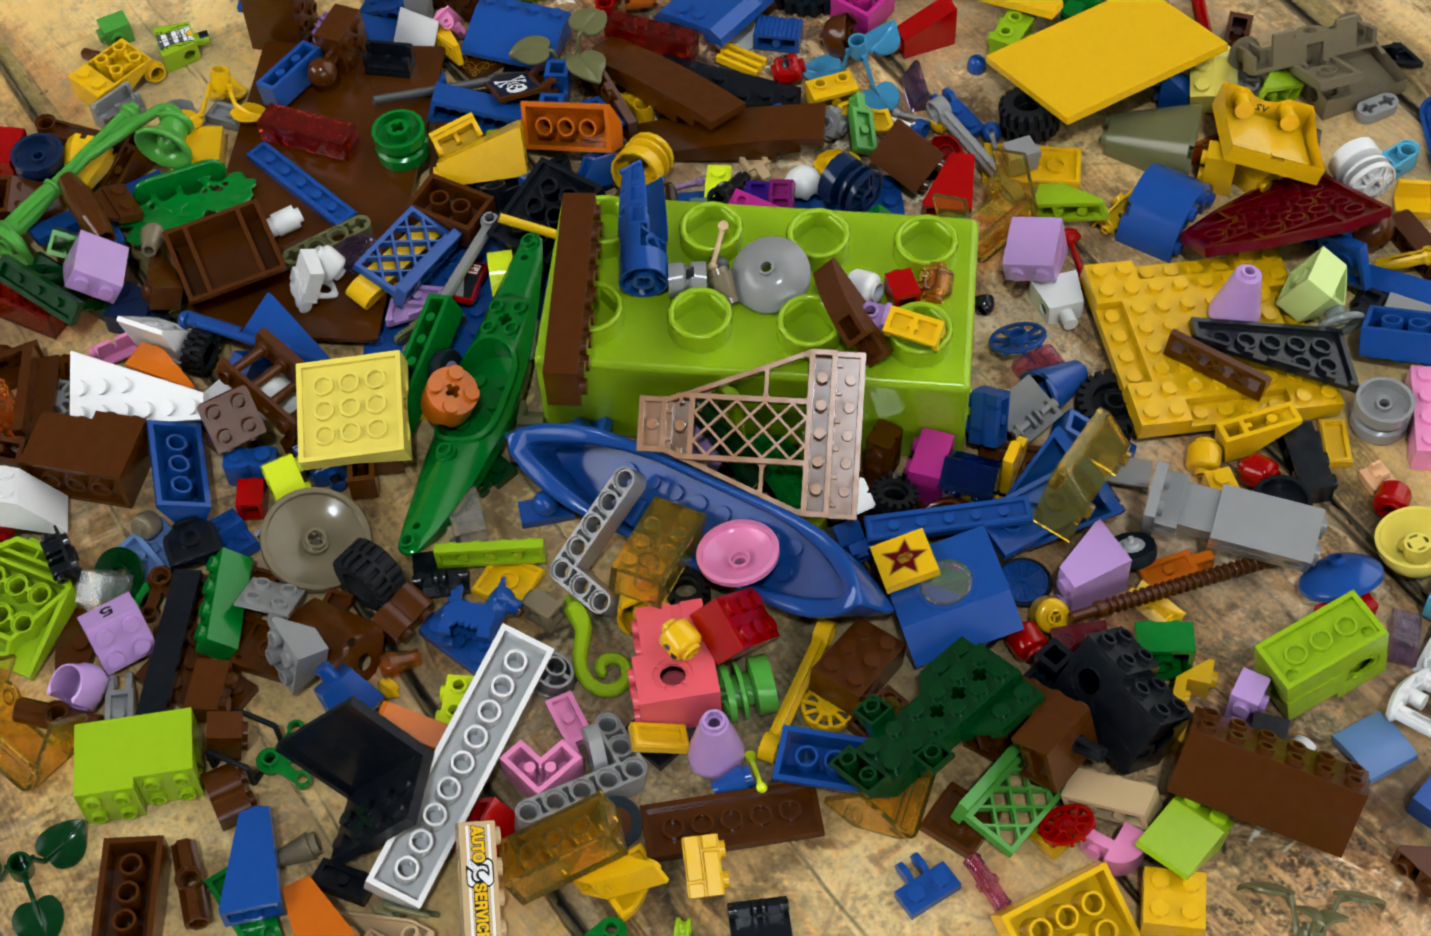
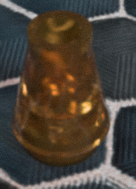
M418 649L384 652L382 656H378V664L383 678L390 677L393 679L416 666L422 665Z

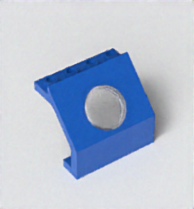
M984 525L929 544L941 575L889 594L916 668L933 661L961 636L977 645L1024 630L1011 590Z

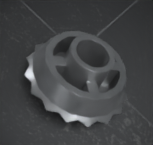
M553 652L534 690L539 697L545 696L549 700L567 691L575 690V683L578 680L570 660L563 654Z

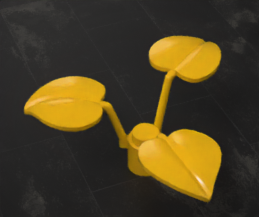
M221 65L210 68V82L207 83V90L200 111L196 113L192 110L181 109L193 122L194 129L203 125L201 117L204 115L209 98L231 100L234 109L230 110V116L239 122H255L271 116V112L262 105L251 102L239 105L236 100L247 95V90L230 75L228 67Z

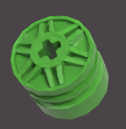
M765 653L746 657L744 672H741L735 660L730 662L731 675H729L724 663L716 665L722 709H724L731 723L738 722V708L744 720L750 718V705H754L759 716L779 711L776 685Z

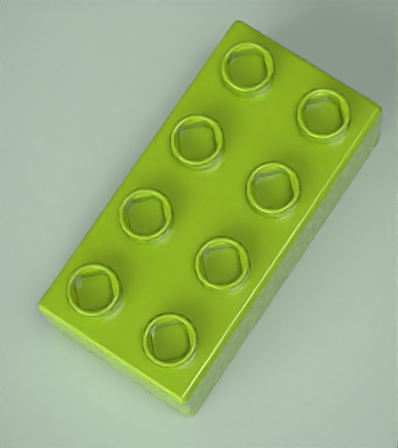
M598 195L596 200L597 204L602 205L601 221L604 222V237L599 239V243L602 244V257L597 259V265L600 267L599 281H595L594 286L597 287V303H593L592 308L595 309V325L590 328V332H593L592 349L588 348L591 366L590 372L586 371L585 378H588V394L583 395L582 406L548 405L542 373L560 223L559 214L534 357L545 423H569L576 417H583L591 423L607 416L613 421L612 433L621 436L637 437L640 395L668 397L810 349L858 352L855 346L848 348L832 323L820 298L813 276L817 269L832 258H835L847 276L852 270L862 269L878 274L883 284L885 273L911 267L917 284L921 281L923 273L925 278L922 281L925 280L927 286L931 287L934 285L936 270L939 269L937 285L933 290L921 291V301L909 302L899 308L945 321L946 335L944 340H940V348L936 352L932 350V347L894 335L891 337L886 336L885 339L894 351L871 368L866 363L861 453H865V443L868 434L873 430L879 419H884L901 426L903 429L900 454L902 456H913L912 445L915 436L920 437L923 427L955 435L953 459H959L963 455L972 369L979 225L976 220L938 217L929 214L903 215L838 211L825 208L806 209L725 204L716 201L665 200L668 225V240L666 242L668 263L683 262L686 266H689L694 261H706L707 267L710 256H713L719 234L718 223L722 220L728 222L729 229L724 232L718 256L725 257L730 264L729 270H731L739 252L746 245L757 239L777 236L789 239L800 246L806 254L811 267V281L806 294L788 300L781 307L778 314L764 315L750 311L740 302L731 306L728 299L717 290L712 289L708 283L707 287L689 288L682 291L675 298L669 297V284L666 290L652 297H636L625 293L619 287L618 259L620 256V241L618 238L619 197ZM765 266L763 268V271H769L771 269V266ZM883 293L881 300L877 303L887 304L888 300L885 293ZM805 358L770 370L769 396L805 399L808 394L810 359ZM765 372L729 385L734 387L740 395L762 396L764 393ZM697 400V407L701 405L704 401ZM710 402L698 412L706 423L708 422L711 407ZM743 403L750 413L760 405L757 403ZM769 404L777 414L788 406ZM765 405L753 417L764 428L776 416ZM798 406L806 415L807 406ZM794 407L781 417L791 429L803 419ZM743 410L745 418L747 416V413ZM696 417V427L702 430L705 426ZM751 418L745 423L746 434H757L761 430ZM779 420L766 430L769 435H785L789 432ZM806 422L794 432L798 437H800L801 431H805ZM792 434L788 437L792 444L799 443Z

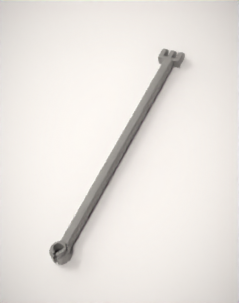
M492 212L483 214L480 219L481 228L439 295L453 297L489 239L486 233L498 218L497 214Z

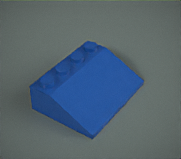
M479 0L465 35L461 53L532 69L535 65H527L514 58H509V52L519 40L527 36L539 35L550 40L549 48L554 49L559 57L571 36V28L568 21L571 12L518 0ZM549 54L548 59H554L553 56Z

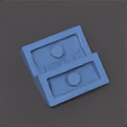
M160 516L162 528L158 534L148 540H144L142 537L132 533L118 546L129 548L140 557L144 566V582L146 583L147 576L154 567L165 566L171 570L163 547V538L172 527L162 516Z
M1380 711L1332 735V744L1350 758L1351 762L1360 764L1365 770L1369 771V784L1418 759L1417 752L1406 737Z

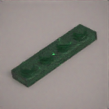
M697 400V407L701 405L704 401ZM710 402L698 412L707 424L720 414ZM696 417V425L702 430L705 426ZM722 417L711 429L722 439L733 427ZM709 430L704 433L713 446L718 442ZM735 432L724 441V444L734 454L746 442ZM722 445L716 448L720 455L731 456ZM749 446L738 455L740 457L759 458ZM727 463L744 485L751 488L758 486V465ZM767 466L764 469V481L772 475Z

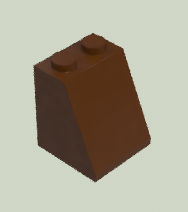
M897 119L868 159L914 194H917L919 191L923 193L932 181L928 178L934 171L938 173L945 163L943 158L946 154L905 122Z

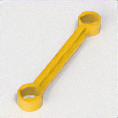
M819 618L811 643L769 732L764 734L760 742L757 759L775 765L783 725L791 726L809 687L811 668L822 658L826 649H829L832 645L837 631V622L825 618Z

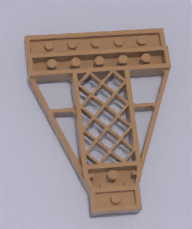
M810 349L668 397L640 395L636 451L666 453L800 517L857 520L867 354L828 349ZM805 358L810 359L808 394L805 399L769 396L770 370ZM765 372L764 393L762 396L711 393L713 389ZM697 400H703L704 402L697 407ZM714 401L732 403L722 411ZM710 402L720 414L707 424L698 412ZM742 403H757L760 405L750 413ZM739 404L747 413V416L735 426L725 414L735 405ZM769 404L788 406L777 414ZM766 405L776 417L763 428L753 416ZM798 406H807L806 415ZM794 407L803 419L791 429L781 417ZM697 417L705 427L695 435ZM724 417L733 429L720 439L711 427ZM751 418L761 430L748 441L738 429ZM779 420L789 432L776 442L766 430ZM806 422L804 444L794 432ZM709 430L718 442L705 452L696 440ZM737 432L746 444L733 454L724 444V441ZM764 433L774 445L761 455L752 443ZM792 434L802 447L789 457L779 445ZM694 444L703 454H694ZM722 445L731 456L710 454ZM749 446L759 458L740 457L738 455ZM778 448L787 459L766 457ZM804 450V460H793ZM722 462L758 465V489L755 490L708 468L707 463ZM766 466H792L803 469L801 507L799 509L793 508L763 493L764 469Z

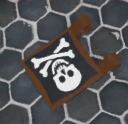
M543 64L535 65L528 72L484 82L486 89L498 103L543 92H560L558 87L551 88L553 83L558 82L556 77H549L544 81V74L539 75L541 70H545V65Z

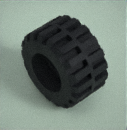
M1015 87L1014 90L1007 91L1006 95L1000 98L998 104L999 122L1002 135L1007 137L1008 141L1030 135L1035 144H1040L1042 141L1050 140V137H1054L1056 132L1059 131L1060 119L1020 88Z
M365 538L356 539L333 562L335 574L347 592L354 594L355 599L362 605L378 611L407 582L401 568L390 554L376 543Z

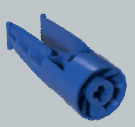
M639 159L619 170L622 179L618 209V238L620 241L618 282L619 287L631 296L652 297L666 290L669 284L666 250L668 225L663 186L665 178L661 177L646 185L642 161Z

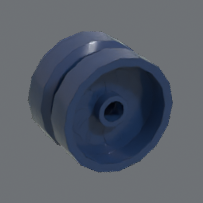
M34 133L16 142L11 149L10 159L18 177L44 183L45 179H52L64 167L65 150L61 140L55 135Z

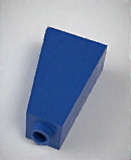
M270 293L266 294L242 331L256 336L257 332L265 327L280 341L291 345L293 348L331 359Z
M253 806L248 810L239 811L219 905V915L225 927L286 915L275 821L269 806Z

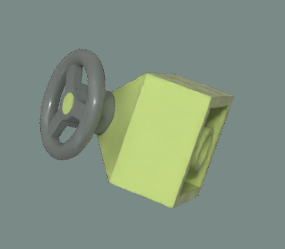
M1324 246L1291 270L1275 303L1298 322L1325 316L1326 320L1322 321L1318 326L1342 328L1344 335L1358 329L1365 319V314L1360 311H1346L1347 265Z

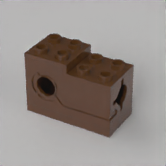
M42 411L18 462L23 471L66 494L69 499L132 509L151 467L147 420L137 415L127 416L111 411H96L92 419L85 416L77 417L60 412Z

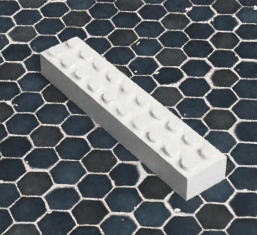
M502 623L434 751L417 824L386 841L365 881L364 889L402 907L420 911L456 842L455 823L467 821L555 650L554 648Z

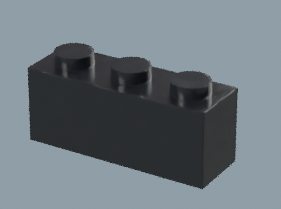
M1306 421L1276 439V443L1288 475L1297 478L1308 487L1312 493L1313 504L1328 502L1332 500L1334 491L1338 487L1337 477L1334 473H1331L1329 468V456L1327 452H1323L1319 431H1315L1312 421Z

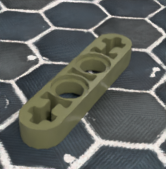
M366 215L354 216L286 249L282 257L288 271L291 272L292 267L296 266L300 249H311L317 245H330L340 252L368 238L373 233L370 218ZM337 235L345 236L340 241L332 240Z

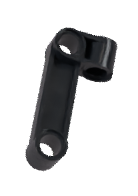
M557 156L550 159V161L573 171L568 156ZM518 178L506 183L502 180L476 183L471 186L473 189L494 196L497 212L503 211L520 187Z

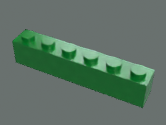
M428 294L403 353L408 362L409 391L407 408L411 439L422 414L420 406L421 394L428 381L430 360L439 349H449L464 313L449 295Z

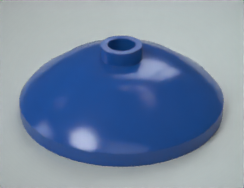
M1351 552L1333 553L1319 559L1315 567L1310 566L1306 573L1303 572L1298 580V588L1303 597L1315 602L1330 603L1353 589L1360 597L1375 589L1383 581L1384 569L1378 560L1368 555Z

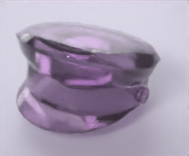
M355 234L346 237L340 242L337 251L345 257V265L343 267L346 269L345 272L359 274L353 269V265L376 242V238L373 235ZM379 248L380 255L383 254L381 248ZM366 262L363 266L368 268L373 262Z

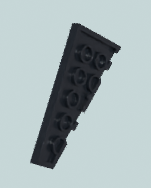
M1191 317L1188 323L1192 338L1220 352L1356 393L1359 388L1342 328Z

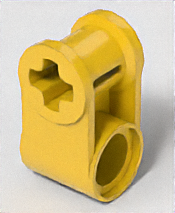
M629 91L619 92L632 114L636 116L638 124L655 121L653 107Z

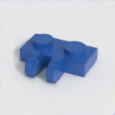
M917 852L911 855L910 858L913 866L921 874L919 877L914 879L904 863L900 862L895 865L897 874L906 885L896 890L894 897L911 920L961 889L960 881L944 861L929 870L926 861Z

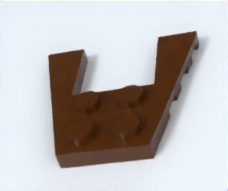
M254 566L253 577H263L273 582H280L270 570ZM329 587L322 601L348 611L356 599L354 594ZM246 608L244 610L238 650L232 655L231 659L233 669L281 683L278 671L274 665L268 663L265 656V650L268 646L267 633L270 627L266 620L260 619L263 612Z

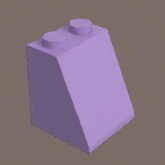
M1011 218L1002 262L1005 280L1057 281L1068 254L1062 218Z
M80 230L63 263L64 286L114 304L123 288L129 247Z
M1101 519L1093 524L1059 567L1054 597L1063 600L1070 612L1091 606L1094 601L1105 600V598H1111L1126 591L1132 559Z

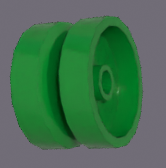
M398 109L386 112L377 118L372 126L371 135L376 146L377 157L381 165L387 169L397 172L409 171L419 167L426 161L430 152L426 128L421 116L414 111Z

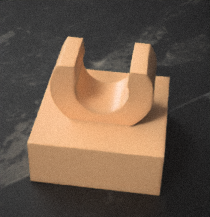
M1381 460L1369 464L1368 467L1359 470L1357 478L1372 497L1375 495L1377 486L1387 480H1396Z

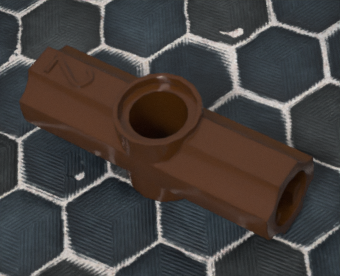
M26 697L17 699L12 715L14 722L47 729L51 735L56 737H62L67 734L74 735V724L104 720L103 715L70 708L61 700H54L48 703Z
M184 838L177 840L170 847L175 869L174 881L179 892L184 926L186 929H203L212 923L198 843L196 839ZM196 881L194 885L186 887L188 883Z

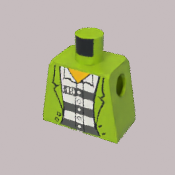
M188 22L152 28L167 73L199 61L201 55L198 47L211 43L207 30L193 34Z

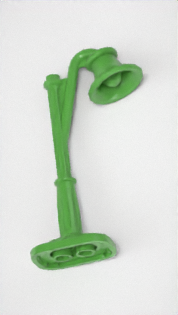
M134 102L123 103L120 107L121 111L52 179H45L42 186L28 196L4 220H0V255L9 254L25 265H32L35 259L28 250V246L22 236L39 220L58 196H62L58 185L59 177L66 172H73L77 175L89 162L134 132L136 147L151 161L172 169L190 165L193 156L185 140L186 136L194 130L191 119L182 112L180 107L171 103L155 105L142 114H139L141 109ZM159 116L160 123L156 127H143Z

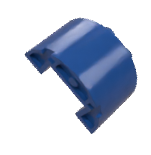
M1151 164L1139 179L1128 200L1130 204L1127 207L1126 214H1122L1115 241L1170 263L1175 255L1179 256L1184 244L1181 243L1180 233L1183 232L1189 222H1194L1197 214L1202 215L1207 206L1211 207L1216 198V193H1213V186L1162 164Z

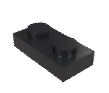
M323 857L311 877L322 892L361 907L365 906L372 892L364 889V884L369 874L346 865L337 866L325 857Z

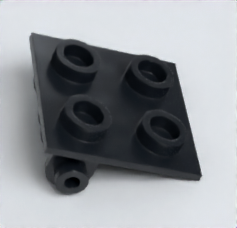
M54 525L55 534H44L41 536L40 546L45 554V559L48 561L47 564L53 580L57 581L58 584H65L68 582V578L74 576L86 595L88 593L84 584L89 581L84 569L78 563L80 558L77 550L71 544L67 533L61 534L57 526Z
M433 551L412 555V583L430 599L451 596L450 591L459 585L464 586L463 594L470 593L468 567L438 569Z
M787 896L727 903L731 936H793Z

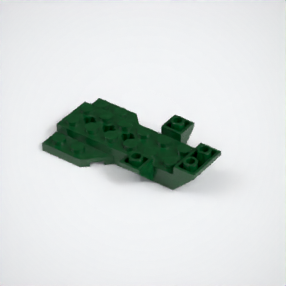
M961 636L920 671L919 695L896 715L894 708L874 692L853 709V715L870 737L856 749L851 745L847 746L828 765L868 798L898 797L918 778L934 776L956 756L951 750L961 741L974 740V736L991 735V738H1004L1046 701L1043 692L1023 679L1019 669L983 644L974 645Z

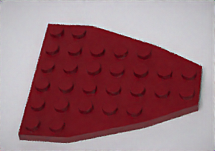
M1324 173L1317 185L1284 177L1280 180H1272V187L1262 193L1260 188L1252 189L1212 211L1180 233L1181 243L1205 258H1213L1220 255L1273 249L1277 246L1346 232H1356L1360 227L1381 223L1383 219L1392 216L1391 206Z

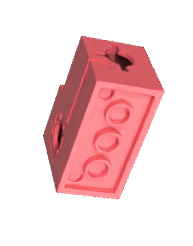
M702 598L680 601V604L674 605L667 603L635 609L636 620L630 622L636 656L631 657L632 668L627 669L635 722L685 724L686 728L697 727L702 715L706 711L711 709L722 711L721 691L715 661L703 639L700 643L701 650L686 662L683 660H673L659 643V637L662 633L660 628L671 618H674L675 621L681 618L688 619L696 628L689 615L703 606Z

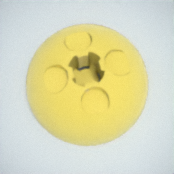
M1409 506L1397 509L1386 515L1377 525L1374 535L1375 546L1382 561L1391 570L1405 577H1431V507Z

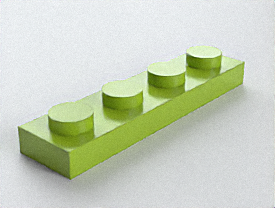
M543 538L500 539L498 541L476 540L462 543L446 542L434 544L433 550L438 569L547 563V551Z

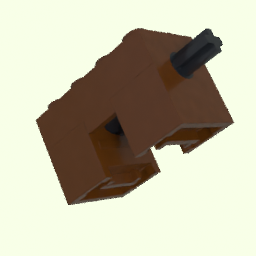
M1022 675L1024 680L1044 693L1046 701L1004 738H991V735L974 736V740L962 741L964 747L993 762H996L1012 743L1019 745L1025 765L1020 771L1021 776L1057 794L1086 759L1097 764H1103L1106 760L1105 756L1108 753V749L1098 744L1091 710L1087 704L1080 700H1073L1057 689L1052 690L1040 684L1034 678H1027Z

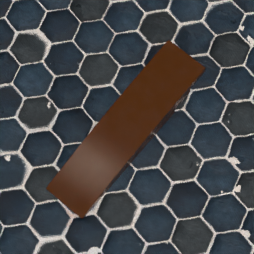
M611 36L591 47L605 56V70L612 81L675 123L683 119L692 126L701 123L711 130L745 111V102L697 73L638 45Z
M826 103L745 108V111L711 130L701 123L692 126L683 119L675 123L667 118L639 124L637 134L640 132H651L659 135L672 149L674 161L739 160V157H745L746 160H762L761 157L777 160L778 153L801 152V146L824 145L827 109Z

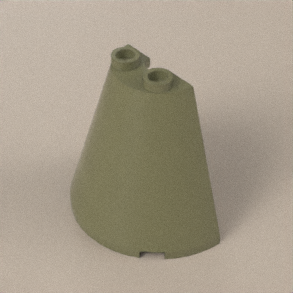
M1196 103L1107 113L1104 127H1108V130L1102 131L1100 144L1105 145L1103 155L1146 171L1151 164L1159 163L1189 175L1203 104Z

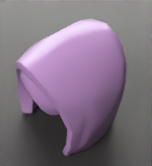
M85 662L80 664L67 663L54 671L48 684L47 695L59 698L70 708L92 712L102 700L109 678L104 670L96 664Z

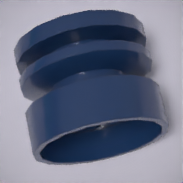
M842 152L835 156L824 169L818 183V194L832 205H838L842 211L867 212L881 191L883 176L869 165L862 164L861 160L853 155Z

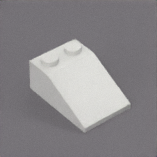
M117 316L116 321L136 346H139L141 342L158 345L166 351L175 363H182L180 361V356L183 355L181 348H184L183 342L188 340L187 335L191 333L192 328L185 330L177 323L158 317Z
M0 465V526L55 534L53 526L56 525L61 534L68 533V496L20 468Z

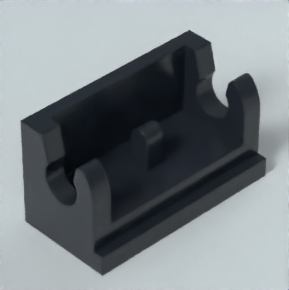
M366 40L365 47L367 53L362 54L365 75L411 78L416 64L412 43Z

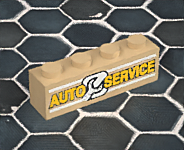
M495 820L455 823L461 936H506V920L501 919L500 906L505 905L504 889L499 888L498 876L503 875L502 858L497 857L496 845L501 844L500 827L495 826Z

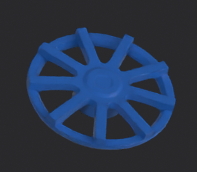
M1012 323L992 333L989 338V346L992 352L1002 353L1005 357L1009 354L1017 353L1026 355V351L1043 346L1042 343L1047 338L1045 328L1037 323ZM1024 326H1032L1033 328L1027 332ZM1039 330H1041V333H1040V334H1038V335H1033L1034 333H1036V332H1038ZM1001 332L1003 335L1007 336V338H998L995 336Z

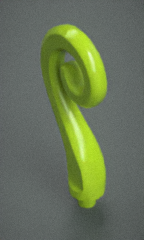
M571 595L564 598L566 600V607L563 613L574 629L572 664L578 682L586 691L600 698H614L622 695L629 689L627 669L632 668L631 662L625 655L619 652L604 653L596 660L594 665L597 676L601 679L606 678L609 665H617L621 670V675L611 683H603L593 677L587 664L593 629L591 616L583 603L578 599L574 600Z

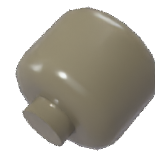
M144 510L131 520L132 532L144 540L152 538L162 528V521L159 515L151 510Z

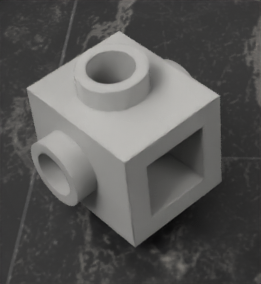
M829 105V108L826 107L825 140L832 141V138L841 139L845 135L849 123L847 122L848 116L842 114L843 109Z

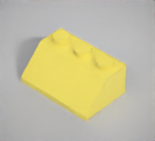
M1229 45L1227 51L1189 68V104H1203L1202 113H1213L1212 103L1224 81L1238 85V70L1232 67L1228 58L1231 48Z

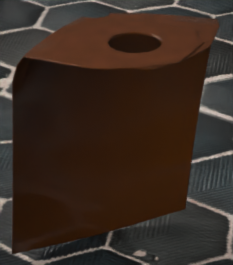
M315 597L300 607L288 619L289 621L316 628L329 648L327 661L335 669L342 664H346L366 681L371 679L376 673L383 655L384 633L383 629L374 621ZM355 638L354 646L349 647L347 645L348 640ZM368 653L371 658L370 665L366 670L361 671L358 667V661L363 654Z

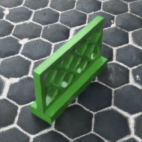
M1012 743L963 797L951 815V818L959 825L964 820L1009 858L1012 857L1048 812L1059 802L1064 789L1063 786L1056 794L1044 787H1031L1030 780L1023 777L1024 786H1011L1009 776L1021 775L1020 771L1025 767L1020 746ZM1006 793L1008 805H995L993 794ZM1013 793L1026 794L1028 805H1015ZM1033 794H1046L1047 805H1035ZM977 812H990L992 824H983L974 815ZM996 812H1010L1012 824H998ZM1016 812H1030L1032 823L1018 824ZM1000 831H1013L1015 843L1010 846L1001 838Z

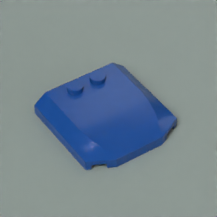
M672 0L654 15L656 24L670 29L680 25L703 33L706 42L723 47L775 1Z

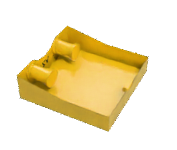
M1224 81L1212 103L1224 161L1317 185L1326 169L1317 141L1314 106L1291 99L1280 102L1264 101L1256 97L1249 88Z

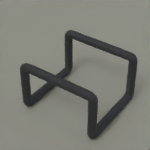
M238 707L233 709V711H243L244 717L273 728L278 741L283 738L280 728L276 723ZM211 749L205 750V755L211 768H216L221 761L245 770L253 786H256L264 775L259 771L256 777H254L252 769L248 765ZM269 758L265 762L271 763L274 758Z

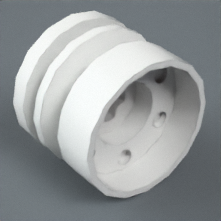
M1360 137L1344 144L1334 153L1328 165L1330 173L1336 180L1374 199L1383 195L1391 187L1397 175L1395 168L1383 156L1382 151L1374 140L1369 137Z

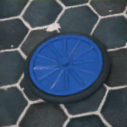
M1019 557L1010 559L1001 565L1016 607L1029 608L1037 598L1050 595L1053 586L1052 577L1047 568L1040 562L1030 558Z

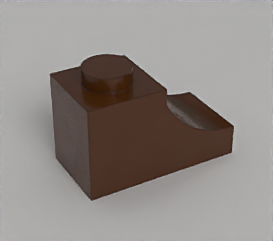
M1230 11L1224 41L1230 47L1239 38L1250 36L1254 15Z

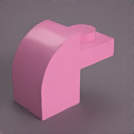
M1125 822L1116 839L1113 840L1093 829L1085 837L1087 841L1080 842L1079 849L1091 859H1099L1106 862L1113 876H1125L1134 872L1146 856L1145 852L1134 846L1144 831Z

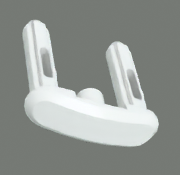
M1425 668L1414 672L1399 683L1389 699L1385 715L1389 722L1397 720L1431 738V719L1405 706L1409 704L1421 711L1427 704L1429 695L1422 691L1425 690L1431 693V669Z

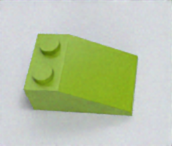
M1176 795L1141 835L1134 846L1187 881L1221 850L1235 822L1230 820L1223 812Z

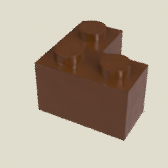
M404 461L347 465V482L352 500L379 497L378 475L404 473Z

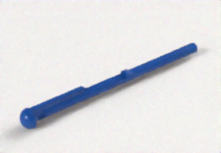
M185 310L178 316V324L185 330L191 326L252 346L255 345L256 336L242 332V327L192 312L191 310ZM284 343L305 362L328 360V358L293 348L291 345Z

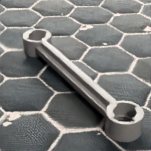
M938 95L926 103L927 112L932 120L936 123L941 122L958 139L959 143L969 154H975V161L998 185L1001 195L1008 205L1013 207L1027 198L1023 184L1017 178L1011 179L955 117L949 102L944 96Z

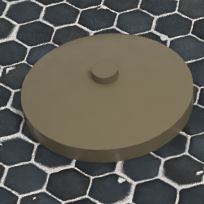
M308 487L286 494L269 509L261 527L260 549L266 566L283 584H293L297 588L305 589L306 593H325L329 587L336 590L343 587L333 569L334 560L356 539L365 538L371 541V532L364 513L350 498L332 489Z

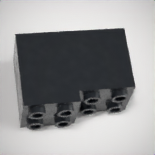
M1120 626L1088 634L1050 689H1057L1065 696L1076 701L1080 700L1090 707L1098 744L1108 749L1106 756L1124 775L1158 765L1187 727L1193 713L1187 708L1183 700L1177 698L1167 688L1165 681L1155 675L1161 666L1153 659L1154 657L1151 652L1144 649L1134 639L1133 634L1129 630Z

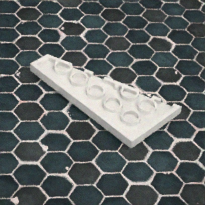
M70 351L71 416H85L92 419L96 411H111L127 416L137 415L146 418V420L172 422L202 421L197 411V406L209 400L208 393Z

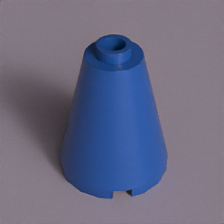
M1072 360L1028 370L1021 374L1019 378L1022 380L1030 374L1049 398H1054L1058 402V408L1061 410L1078 392L1081 383L1086 381L1088 371L1086 366L1080 361Z

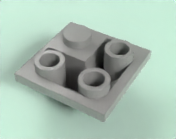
M279 617L271 619L270 630L267 633L268 646L265 650V656L268 663L274 665L278 671L282 685H287L292 695L301 691L317 675L315 670L321 663L327 661L329 648L316 628Z

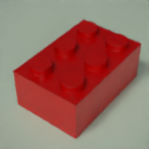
M753 587L715 598L689 615L717 665L755 652L780 636L775 620L767 613L763 606L761 595Z

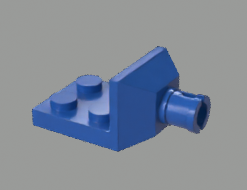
M1346 232L1302 241L1303 244L1313 246L1315 252L1324 246L1347 265L1348 285L1363 291H1367L1372 287L1367 243L1353 239L1352 233Z

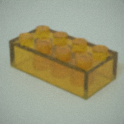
M655 496L611 566L609 591L661 609L703 538L706 514Z
M603 790L501 839V844L498 845L503 863L504 887L522 906L628 855L619 809Z

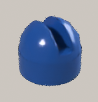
M978 54L972 55L967 62V71L972 75L983 74L986 70L984 57Z

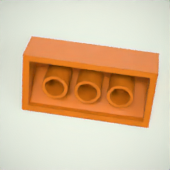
M520 101L526 149L612 153L623 147L622 122L610 104Z

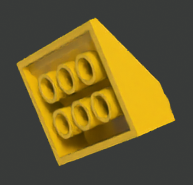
M1092 862L990 915L999 936H1141L1106 862Z

